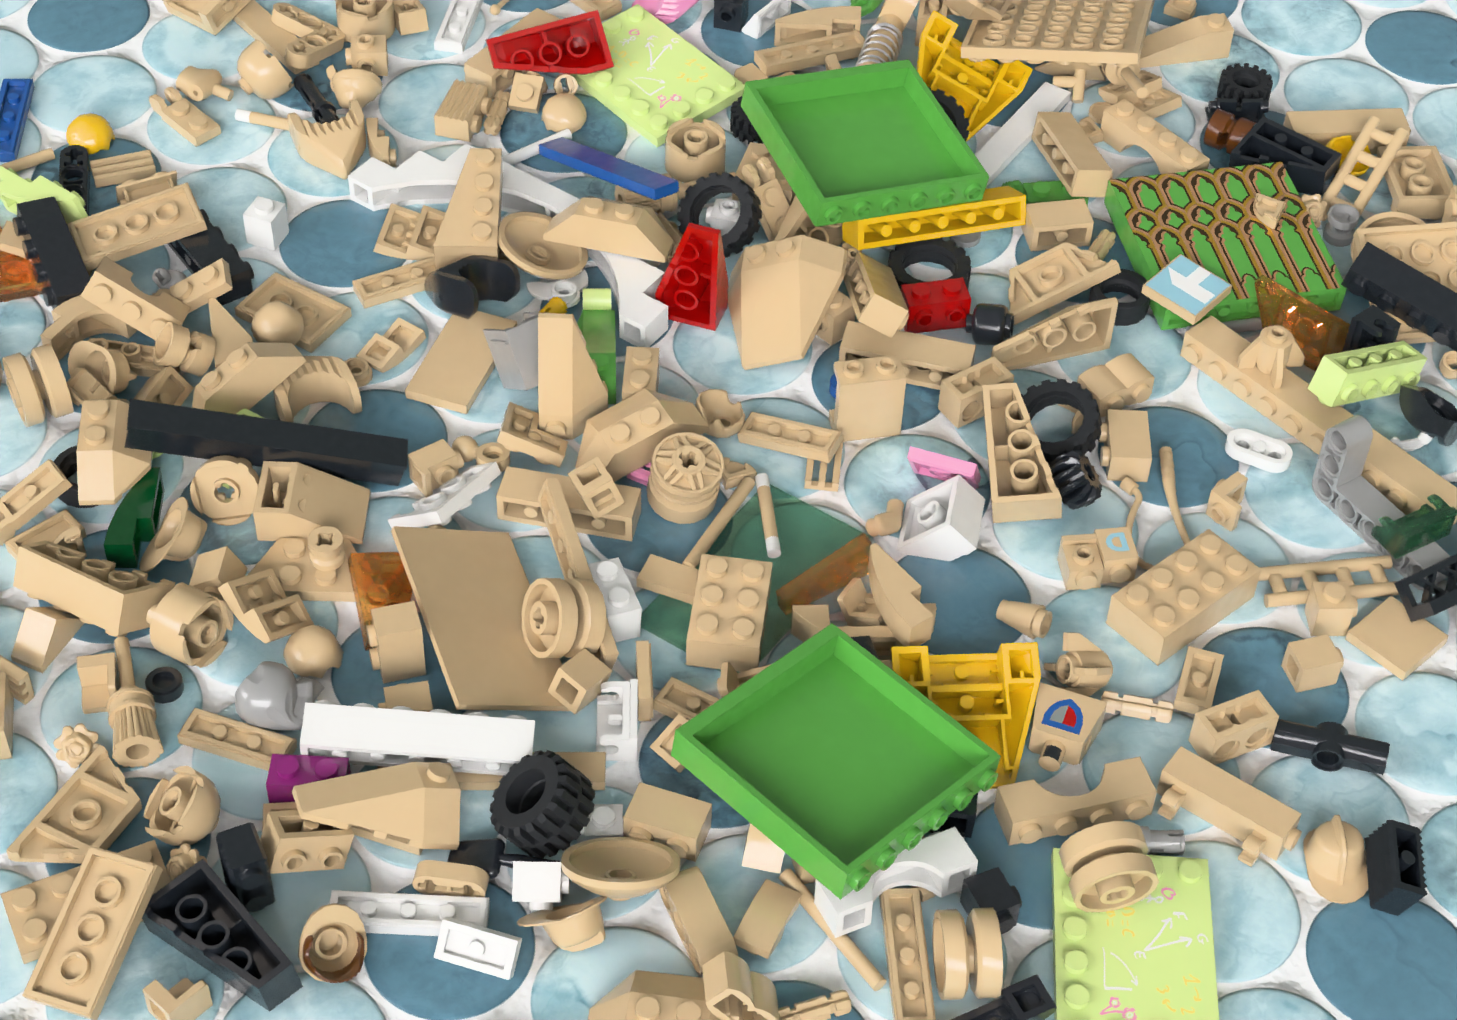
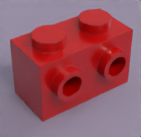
M963 277L901 285V293L909 310V317L904 326L905 332L916 334L966 327L967 314H970L971 296Z

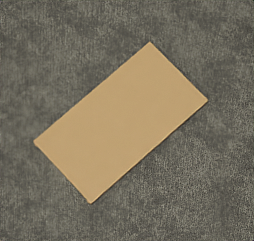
M393 526L391 533L456 710L570 711L547 692L558 668L562 665L560 658H537L530 652L525 643L522 631V606L524 596L530 584L509 533Z

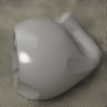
M264 661L245 678L236 690L235 709L242 720L256 727L271 730H301L305 702L315 703L324 686L315 679L301 678L297 681L293 672L285 665L273 661Z

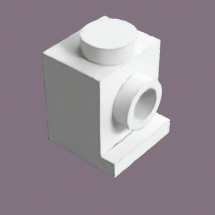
M716 198L714 206H707L705 222L710 224V228L721 230V236L727 234L736 225L740 216V201Z

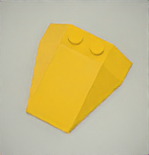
M933 10L920 34L917 72L931 90L936 91L939 89L944 91V95L948 97L950 95L957 100L955 103L964 108V117L968 118L969 121L967 142L1023 91L1033 69L1019 60L999 65L991 59L973 62L969 58H961L962 42L953 37L958 24Z
M1001 643L997 653L929 655L928 646L891 647L892 671L1001 756L996 770L998 778L990 789H997L999 786L1015 783L1041 679L1038 643Z

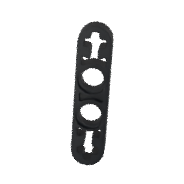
M71 145L64 148L60 153L59 183L64 189L70 192L75 191L83 198L86 204L84 209L89 216L90 162L88 152L83 146ZM73 160H77V164H72ZM81 177L79 180L68 181L70 178Z

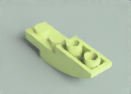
M0 166V199L7 211L17 215L18 203L54 196L66 224L88 217L84 209L85 201L77 192H70L64 189L59 182L55 180L52 182L41 175L34 181L29 178L23 179L13 169H5Z

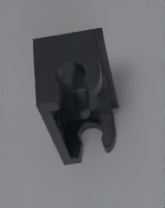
M1373 304L1351 319L1342 352L1393 343L1396 341L1401 323Z

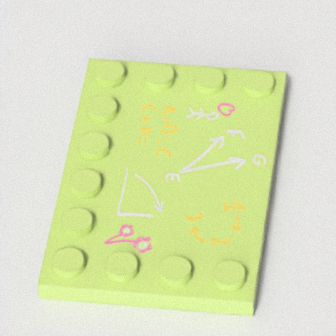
M639 4L602 23L614 67L587 75L570 74L576 79L580 87L656 147L665 143L667 130L673 123L685 118H694L693 122L701 123L703 119L710 118L731 106L734 101H738L739 97H743L745 84Z
M1053 848L1051 855L1054 1003L1057 1006L1054 1012V1020H1219L1208 859L1146 855L1151 857L1159 883L1156 889L1149 896L1133 905L1099 913L1085 912L1076 907L1069 888L1071 878L1066 875L1060 859V848Z

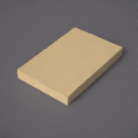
M277 272L272 274L234 308L237 317L252 323L255 313L265 303L282 301L299 311L303 317L304 329L296 346L310 353L352 316L350 307Z

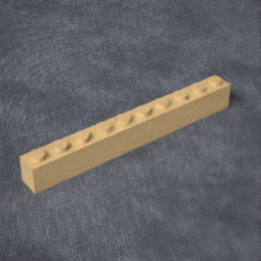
M1212 315L1185 332L1180 356L1318 455L1320 454L1327 429L1354 416L1341 406L1329 407L1322 404L1318 400V396L1307 389L1309 383L1286 367L1283 369L1281 388L1278 389L1273 388L1270 375L1261 372L1257 368L1256 363L1254 369H1238V357L1251 343ZM1372 428L1373 438L1361 476L1419 528L1436 539L1457 523V487Z

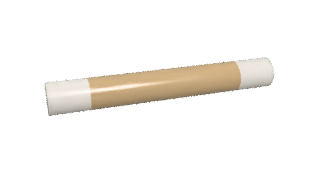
M242 109L236 110L235 120L289 131L287 118Z
M759 473L755 476L767 555L769 558H778L781 555V548L769 477L766 473Z

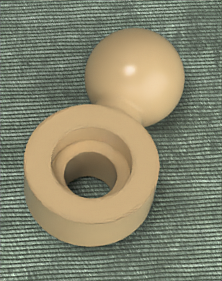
M465 435L456 438L452 443L451 448H456L460 452L464 462L476 459V465L496 461L501 472L505 471L507 466H510V450L506 449L501 443L490 442L478 446L472 437Z

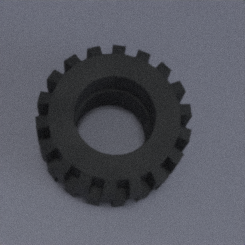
M542 750L535 751L532 756L528 754L522 757L518 764L514 763L509 768L510 771L500 779V785L494 790L492 796L494 801L490 804V812L493 813L490 820L491 824L495 826L494 829L526 854L544 858L546 855L549 857L557 855L560 849L562 851L566 850L574 839L577 840L579 838L583 827H587L590 821L588 818L589 814L594 810L595 804L592 800L595 798V790L591 788L593 785L591 781L560 755L549 750L545 753Z

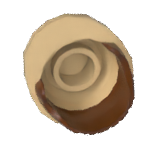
M332 903L324 905L313 912L304 925L299 940L298 957L301 966L311 977L318 981L342 983L351 980L360 972L367 953V936L364 925L358 913L345 904Z

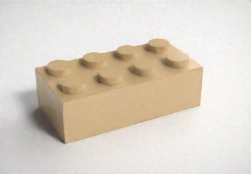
M1207 529L1111 596L1106 624L1158 666L1252 599L1256 591L1261 569L1210 529Z

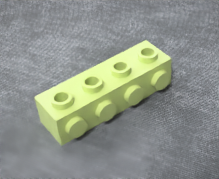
M1404 340L1324 355L1307 389L1318 396L1317 398L1322 404L1329 407L1400 393L1401 385L1403 384L1411 386L1418 384L1420 380L1419 374L1428 358Z

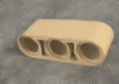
M697 866L680 871L670 883L659 888L663 903L699 975L703 974L702 965L723 951L738 956L733 936Z

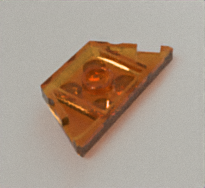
M1263 274L1256 279L1255 290L1262 328L1279 325L1289 330L1304 353L1303 365L1316 372L1324 355L1343 351L1350 326L1349 323Z

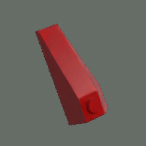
M598 10L485 40L494 69L587 75L614 67Z
M689 222L655 292V300H659L668 306V320L716 331L728 307V277L721 230Z

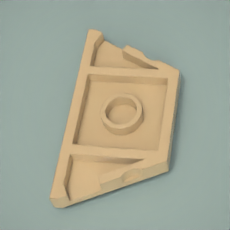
M1064 242L1010 269L1009 282L1011 286L1008 288V299L1010 302L1009 313L1014 314V325L1121 273L1119 263L1113 259L1109 262L1099 260L1097 253L1081 250L1073 244Z
M279 538L248 574L251 575L272 568L286 596L299 594L302 601L376 602L377 600L376 588L350 539H343L346 559L335 570L320 571L313 567L310 561L308 538Z
M99 745L7 848L6 851L10 860L15 862L82 864L90 845L107 850L141 811L140 798L134 789L128 786L125 776L119 767H115L104 746Z

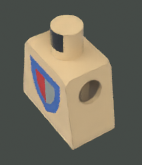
M1040 682L1034 705L1028 747L1031 752L1040 754L1039 765L1047 771L1054 772L1060 769L1062 762L1072 765L1080 764L1102 728L1108 702Z

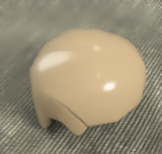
M560 93L547 99L542 109L541 121H544L548 131L552 130L558 133L569 129L573 134L581 129L586 122L587 112L584 104L578 97L570 93Z
M282 301L265 303L255 313L251 323V331L257 342L292 343L295 346L300 340L304 329L301 313Z
M708 389L701 392L697 397L695 407L709 426L710 430L705 432L707 435L716 438H729L742 429L746 416L741 402L738 401L736 404L730 402L727 391Z
M310 625L298 629L289 637L284 648L283 657L288 668L293 673L301 677L313 676L323 678L329 668H339L341 666L343 650L330 630L319 625Z

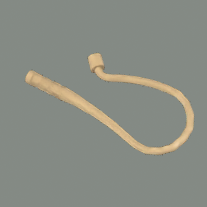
M1165 446L1159 449L1162 483L1175 525L1185 545L1190 542V539L1182 521L1177 501L1172 448ZM1126 477L1122 480L1119 487L1130 496L1133 494L1135 496V501L1131 506L1125 526H1129L1132 535L1134 519L1143 499L1142 493L1138 489L1139 485L1129 477ZM1139 557L1138 565L1141 568L1149 570L1154 566L1146 563Z

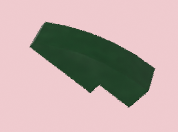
M160 467L150 469L132 487L115 511L109 524L103 545L107 560L116 563L115 568H137L142 542H151L158 531L165 492Z

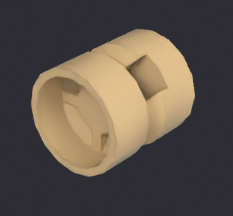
M167 322L157 336L153 358L155 362L170 365L173 368L179 366L181 371L201 377L207 372L212 363L216 341L214 337L197 331L190 333L189 328Z

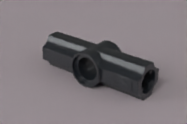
M1278 719L1270 749L1271 751L1311 759L1313 766L1323 771H1338L1344 766L1383 775L1390 744L1350 735L1343 725L1336 722H1322L1314 727Z

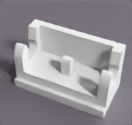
M638 679L604 682L601 684V692H616L617 694L597 696L596 752H606V761H637Z

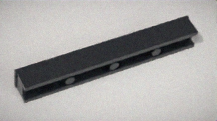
M130 399L124 448L202 459H211L224 455L234 456L236 458H245L251 462L252 466L262 467L263 461L299 462L338 478L399 486L403 472L407 469L408 439Z

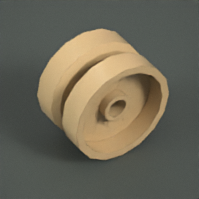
M50 343L31 350L30 358L33 370L25 356L20 352L2 358L9 393L26 428L44 422L46 415L43 400L48 411L55 418L74 412L65 376Z
M561 578L536 579L529 586L522 606V631L530 652L537 658H562L563 656L572 658L584 648L592 654L598 651L604 639L606 629V606L598 585L590 579L580 578L565 580Z
M1128 821L1100 823L1075 833L1061 845L1059 850L1060 859L1066 875L1071 878L1069 888L1078 909L1085 912L1099 913L1118 910L1141 901L1156 889L1159 880L1151 857L1146 856L1149 849L1139 825Z
M973 908L967 916L966 925L964 918L957 909L936 910L933 919L932 945L935 981L940 999H962L968 990L969 984L978 999L998 998L1001 995L1003 984V950L999 920L994 908Z

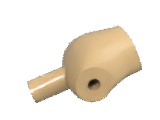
M188 66L179 74L176 80V89L194 101H202L212 94L230 101L234 95L233 90L221 85L222 75L215 69H199Z

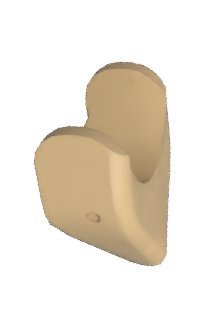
M358 100L349 101V111L346 116L341 117L338 121L333 120L331 123L325 122L320 124L315 122L312 124L308 120H301L295 112L289 113L287 115L289 132L300 157L315 167L344 180L347 179L366 148L364 114Z
M303 356L307 362L273 389L275 407L281 421L294 423V416L301 409L318 402L340 404L352 414L362 412V401L357 383L346 362L338 357Z

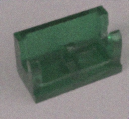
M1432 494L1427 499L1436 507V510L1428 504H1424L1419 510L1394 521L1388 516L1381 517L1379 522L1383 526L1373 527L1371 535L1397 559L1448 536L1456 518L1457 510L1454 507H1450L1438 495Z

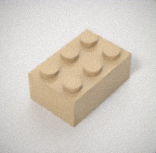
M701 554L686 639V665L721 669V663L729 661L738 672L759 667L771 592L773 562Z

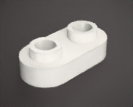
M1238 428L1229 432L1225 444V451L1231 458L1272 473H1280L1287 470L1293 456L1291 447L1285 442L1245 428Z

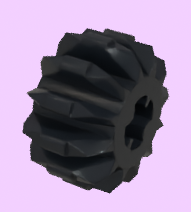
M1072 450L1057 456L1055 460L1050 462L1052 478L1056 488L1060 492L1062 502L1067 504L1069 508L1074 510L1084 506L1087 507L1101 497L1102 485L1099 482V475L1096 473L1094 466L1089 462V458L1084 456L1082 452Z

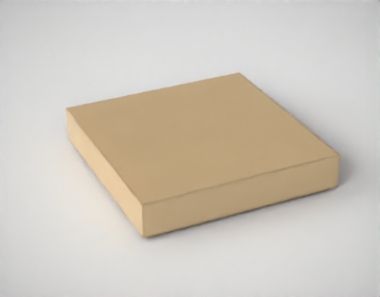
M1390 596L1347 632L1345 640L1403 681L1446 644L1448 635L1425 619L1411 622L1403 603Z

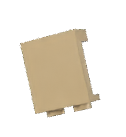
M251 0L162 1L169 13L216 36Z
M898 355L834 362L833 369L837 379L835 409L829 410L831 429L842 432V435H844L843 442L900 435L907 380L900 357Z

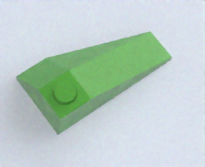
M583 310L577 324L586 341L587 351L591 359H594L598 366L597 372L601 380L605 381L607 385L608 404H616L615 310Z

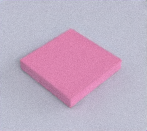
M910 446L907 459L914 473L942 481H947L960 475L975 490L976 488L978 489L981 475L977 464Z

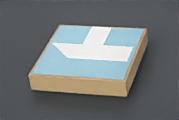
M1179 254L1143 285L1141 293L1194 325L1231 293L1233 285L1184 255Z

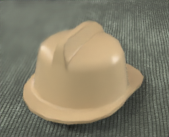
M84 340L75 343L70 350L68 357L70 377L75 368H86L101 383L100 385L106 387L113 395L125 390L129 381L137 377V374L130 370L126 356L120 351L106 349L103 346Z
M185 497L178 498L168 509L159 530L141 558L139 569L142 572H149L162 559L178 562L187 560L199 549L207 530V523L188 510V500Z
M1334 815L1331 821H1326L1308 832L1303 841V851L1308 878L1314 890L1330 902L1347 904L1362 898L1368 889L1364 839L1360 831L1353 825L1341 821L1340 815Z
M600 896L583 903L553 907V910H539L520 918L517 921V925L523 927L542 925L553 943L561 949L571 952L582 951L605 940L606 934L600 904L607 897Z

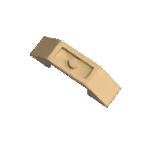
M922 603L934 615L933 633L937 610L936 603ZM792 605L791 634L803 643L830 625L828 605ZM887 625L838 627L849 637L870 636L879 660H891V647L902 646Z

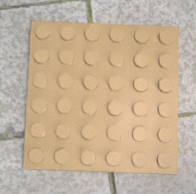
M1012 0L1001 21L972 20L961 45V58H969L973 62L998 59L1001 63L1027 60L1030 64L1055 61L1059 65H1070L1074 62H1083L1089 66H1100L1103 63L1115 64L1118 67L1138 65L1155 0Z

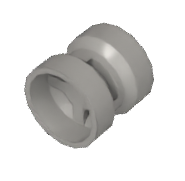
M1348 204L1333 205L1329 210L1327 216L1328 223H1326L1323 231L1325 241L1337 247L1350 245L1355 232L1354 228L1357 226L1360 218L1358 210Z

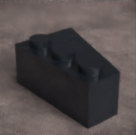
M1263 116L1231 151L1229 167L1282 162L1297 192L1310 195L1320 194L1322 197L1339 170L1341 153Z

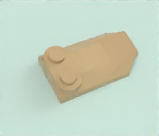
M1377 146V157L1380 158L1387 146ZM1401 146L1384 174L1393 198L1391 211L1410 214L1419 219H1442L1445 201L1449 197L1453 183L1437 147Z

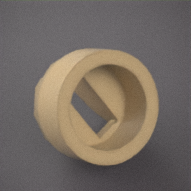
M567 73L558 75L553 83V88L557 94L570 93L574 95L578 87L576 79ZM562 78L566 79L568 92H563Z
M1457 351L1446 352L1439 362L1438 368L1442 376L1447 379H1457V369H1452L1457 366Z

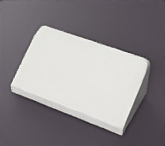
M772 0L754 14L742 28V32L755 39L760 38L775 26V19L791 13V0Z

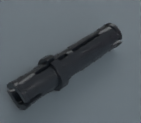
M305 73L296 76L293 82L294 87L311 108L312 116L316 122L323 124L325 122L331 123L333 120L338 121L340 118L336 115V108L331 102L326 101L312 78L308 74L306 76Z

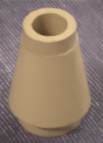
M1003 599L997 608L996 618L1031 639L1036 637L1044 638L1052 623V612L1046 610L1044 605Z

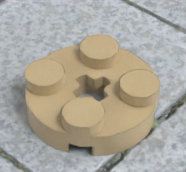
M225 455L213 457L198 468L190 484L192 503L201 515L203 513L206 514L216 524L230 526L242 523L253 513L260 478L253 469L251 462L245 458ZM226 483L232 486L235 491L232 492L231 498H226L225 493H219L217 488Z

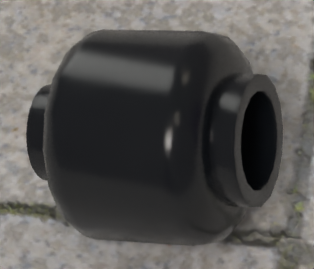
M979 303L976 305L973 314H967L966 333H972V339L976 344L995 346L1013 335L1014 314L1009 313L1005 305Z

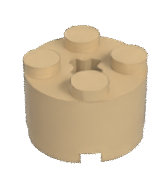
M335 0L338 28L345 34L344 42L351 43V36L362 34L386 35V40L393 35L395 31L393 0Z
M685 118L676 121L668 128L665 139V170L671 177L685 183L701 177L707 178L710 173L717 172L721 175L722 172H725V131L716 122L703 119V123L693 122L694 118Z
M183 582L176 584L162 598L159 604H154L149 609L146 617L147 623L150 624V640L157 651L192 667L196 665L200 668L210 665L221 655L228 643L223 640L226 630L232 631L234 623L233 612L225 601Z

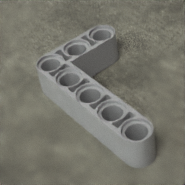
M1355 415L1327 429L1312 478V488L1317 498L1380 556L1390 555L1393 562L1392 567L1404 578L1450 557L1442 547L1361 476L1372 442L1373 431L1366 418L1361 415ZM1437 571L1435 584L1448 577ZM1412 583L1418 590H1424V588Z

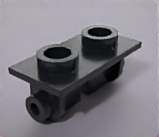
M1215 98L1214 101H1209L1208 107H1205L1208 123L1217 109L1233 113L1236 120L1243 117L1258 122L1263 116L1265 117V113H1268L1269 102L1263 101V98L1242 99L1241 107H1236L1237 99Z

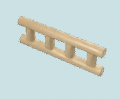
M1376 116L1369 117L1321 201L1325 200L1328 203L1326 213L1335 204H1348L1356 208L1361 216L1407 137L1408 132L1406 129L1399 127L1394 135L1377 128L1380 124L1379 118ZM1370 139L1387 145L1380 158L1364 151ZM1357 162L1373 168L1367 181L1350 174ZM1343 185L1360 191L1354 204L1337 198Z
M1390 555L1259 567L1261 573L1258 581L1268 580L1273 592L1264 595L1266 608L1306 604L1312 582H1319L1317 578L1319 575L1336 574L1338 581H1348L1351 595L1356 596L1357 599L1399 595L1394 584L1397 581L1389 582L1384 572V569L1392 568L1393 562ZM1369 571L1374 583L1355 585L1350 572ZM1302 577L1307 590L1288 592L1283 579Z

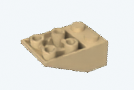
M263 461L253 509L257 541H277L279 538H308L314 529L331 526L340 530L343 534V539H350L352 544H363L371 491L299 462Z

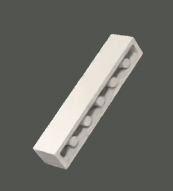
M320 700L315 703L305 702L300 737V753L307 756L349 758L350 764L385 767L410 762L450 763L454 772L503 776L510 771L509 768L514 763L518 764L522 757L528 754L532 756L535 720H527V718L520 715H510L506 718L489 717V715L481 712H472L468 715L451 714V712L443 709H434L430 712L413 711L405 706H396L392 709L375 708L367 703L347 706L337 705L328 700Z

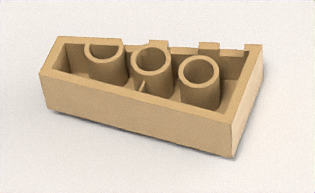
M470 148L433 245L435 269L442 268L472 255L499 258L498 227L501 222L503 184L502 148Z
M1017 383L982 385L993 523L1062 518V497L1052 478L1051 469L1041 450L1040 441L1030 422V416Z
M46 540L19 546L14 587L27 592V596L30 598L44 600L52 604L55 610L69 612L79 617V620L83 623L105 629L108 635L114 637L127 636L130 632L149 628L150 624L146 620L149 609L154 604H159L162 598L175 587V582L166 579L160 580L159 583L148 581V573L133 570L131 573L115 570L116 563L108 560H85L86 553Z

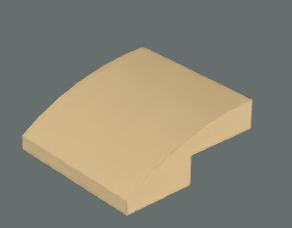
M1141 70L1137 76L1148 90L1145 98H1139L1128 84L1118 86L1110 83L1098 88L1099 95L1105 102L1113 105L1126 99L1153 119L1182 107V96L1163 89L1162 77L1145 70Z
M391 203L373 252L394 258L416 261L434 257L433 245L446 212L423 205L421 213Z
M272 568L228 581L218 587L224 601L247 630L265 644L292 635L302 627L314 625L299 594L287 597Z

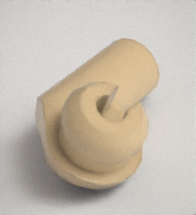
M899 499L889 500L885 513L877 514L874 518L867 520V533L872 537H876L878 535L887 536L898 532L902 525L904 503Z

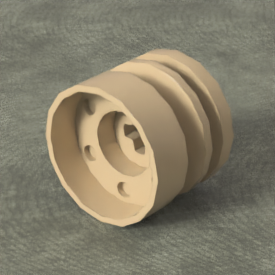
M681 432L665 437L656 446L646 488L648 502L655 513L670 522L691 524L705 519L714 510L725 467L723 454L717 445L703 435Z

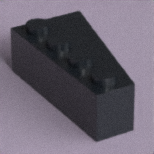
M201 859L151 896L142 917L150 932L269 1012L303 987L293 963L204 859Z

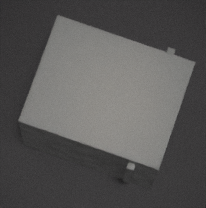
M524 312L525 320L521 322L522 324L513 328L483 330L504 388L527 391L538 386V313L540 312Z

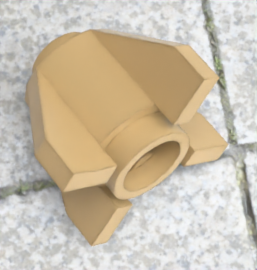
M1274 325L1265 327L1261 331L1260 336L1239 355L1237 367L1238 369H1254L1256 363L1257 368L1261 372L1270 375L1273 388L1278 389L1281 388L1283 369L1285 367H1302L1305 356L1293 334L1282 326Z
M1063 632V651L1069 652L1061 655L1057 663H1044V670L1056 671L1058 680L1068 686L1061 687L1062 689L1090 697L1109 682L1113 673L1112 662L1104 651L1082 634Z

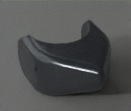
M472 255L431 272L425 279L424 286L426 294L440 310L470 319L477 312L479 301L481 300L507 302L515 297L520 290V275L515 265L510 261L485 255Z

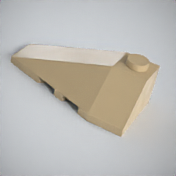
M1116 297L1068 306L993 346L991 357L995 356L1011 371L1110 349L1119 301Z
M410 762L293 787L292 794L301 819L345 830L351 828L352 825L370 829L373 831L372 837L384 840L387 834L409 839L408 846L420 849H458L461 789L450 763Z

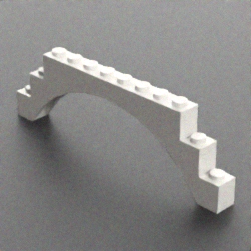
M466 143L444 161L419 150L396 169L371 157L348 175L350 199L372 211L389 209L391 203L401 207L415 204L450 203L469 150L475 147ZM502 161L501 211L509 213L534 212L553 218L580 200L578 197ZM587 248L588 256L596 263L610 283L619 314V338L637 347H650L668 330V306L659 300H655V292L665 274L664 271L657 268L662 262Z

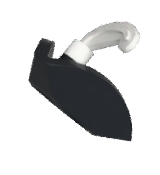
M1401 385L1399 401L1402 413L1407 421L1421 433L1417 436L1418 438L1400 441L1398 437H1393L1390 441L1405 452L1414 451L1424 445H1428L1435 436L1438 437V442L1441 445L1450 446L1457 439V409L1455 406L1428 388Z

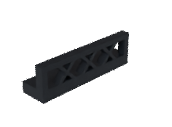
M1457 554L1394 583L1411 622L1436 615L1457 605ZM1437 571L1448 577L1445 590L1435 585ZM1414 583L1424 588L1421 602L1416 603L1409 584Z

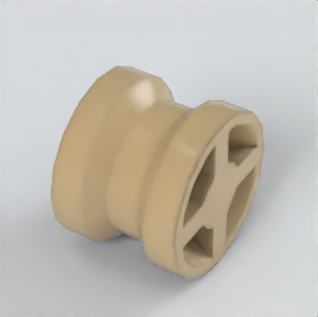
M323 526L314 529L309 534L307 540L310 550V561L314 568L320 571H332L344 563L346 557L343 547V534L339 529Z

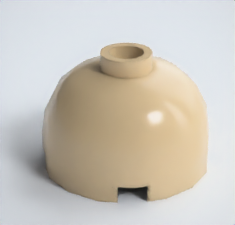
M256 39L241 52L238 58L237 71L241 79L237 82L248 95L254 93L259 98L268 100L278 98L293 88L294 84L291 83V77L274 55H265L263 51L267 47Z
M180 766L173 770L178 774L173 776L170 781L163 778L156 785L149 796L144 810V818L149 820V827H145L146 832L172 846H181L185 843L193 845L205 838L216 828L220 815L221 798L215 784L193 768Z

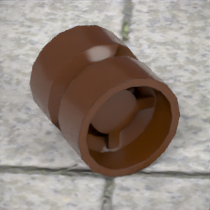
M1217 109L1206 128L1204 144L1217 150L1225 147L1226 152L1231 154V151L1257 122L1243 117L1236 120L1233 113Z

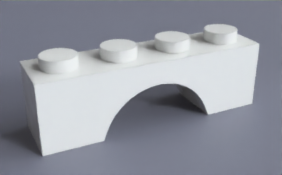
M956 827L942 832H933L926 838L921 839L912 850L908 851L905 849L898 854L894 863L887 870L882 871L879 869L875 872L860 891L852 890L841 900L816 879L814 904L835 938L871 925L873 903L887 889L904 885L918 886L933 892L940 898L962 890L963 879L976 875L978 859Z

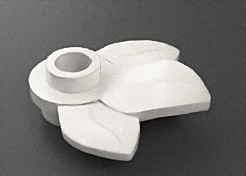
M583 269L580 274L572 278L563 280L540 278V281L529 282L526 285L528 292L533 297L547 301L553 297H559L566 303L567 308H570L580 301V292L583 291V288H587L589 280L586 271Z

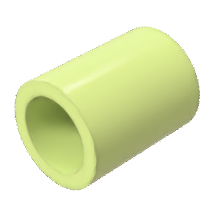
M583 288V310H611V288Z

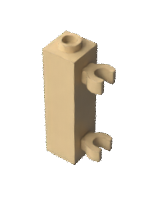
M1180 746L1162 769L1157 793L1162 796L1160 802L1163 804L1157 813L1171 821L1179 808L1182 807L1243 842L1241 846L1243 851L1238 856V860L1248 866H1253L1260 853L1277 861L1285 849L1292 851L1302 833V831L1297 829L1301 817L1300 812Z

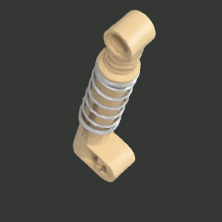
M885 0L876 24L867 33L855 67L897 61L903 44L902 32L919 0Z

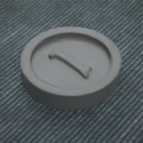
M981 232L950 236V240L955 242L956 246L962 248L974 247L980 242Z

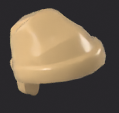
M333 64L326 68L331 89L335 93L339 106L349 109V101L357 99L362 109L369 102L374 101L382 91L381 79L370 71L353 68L337 71Z

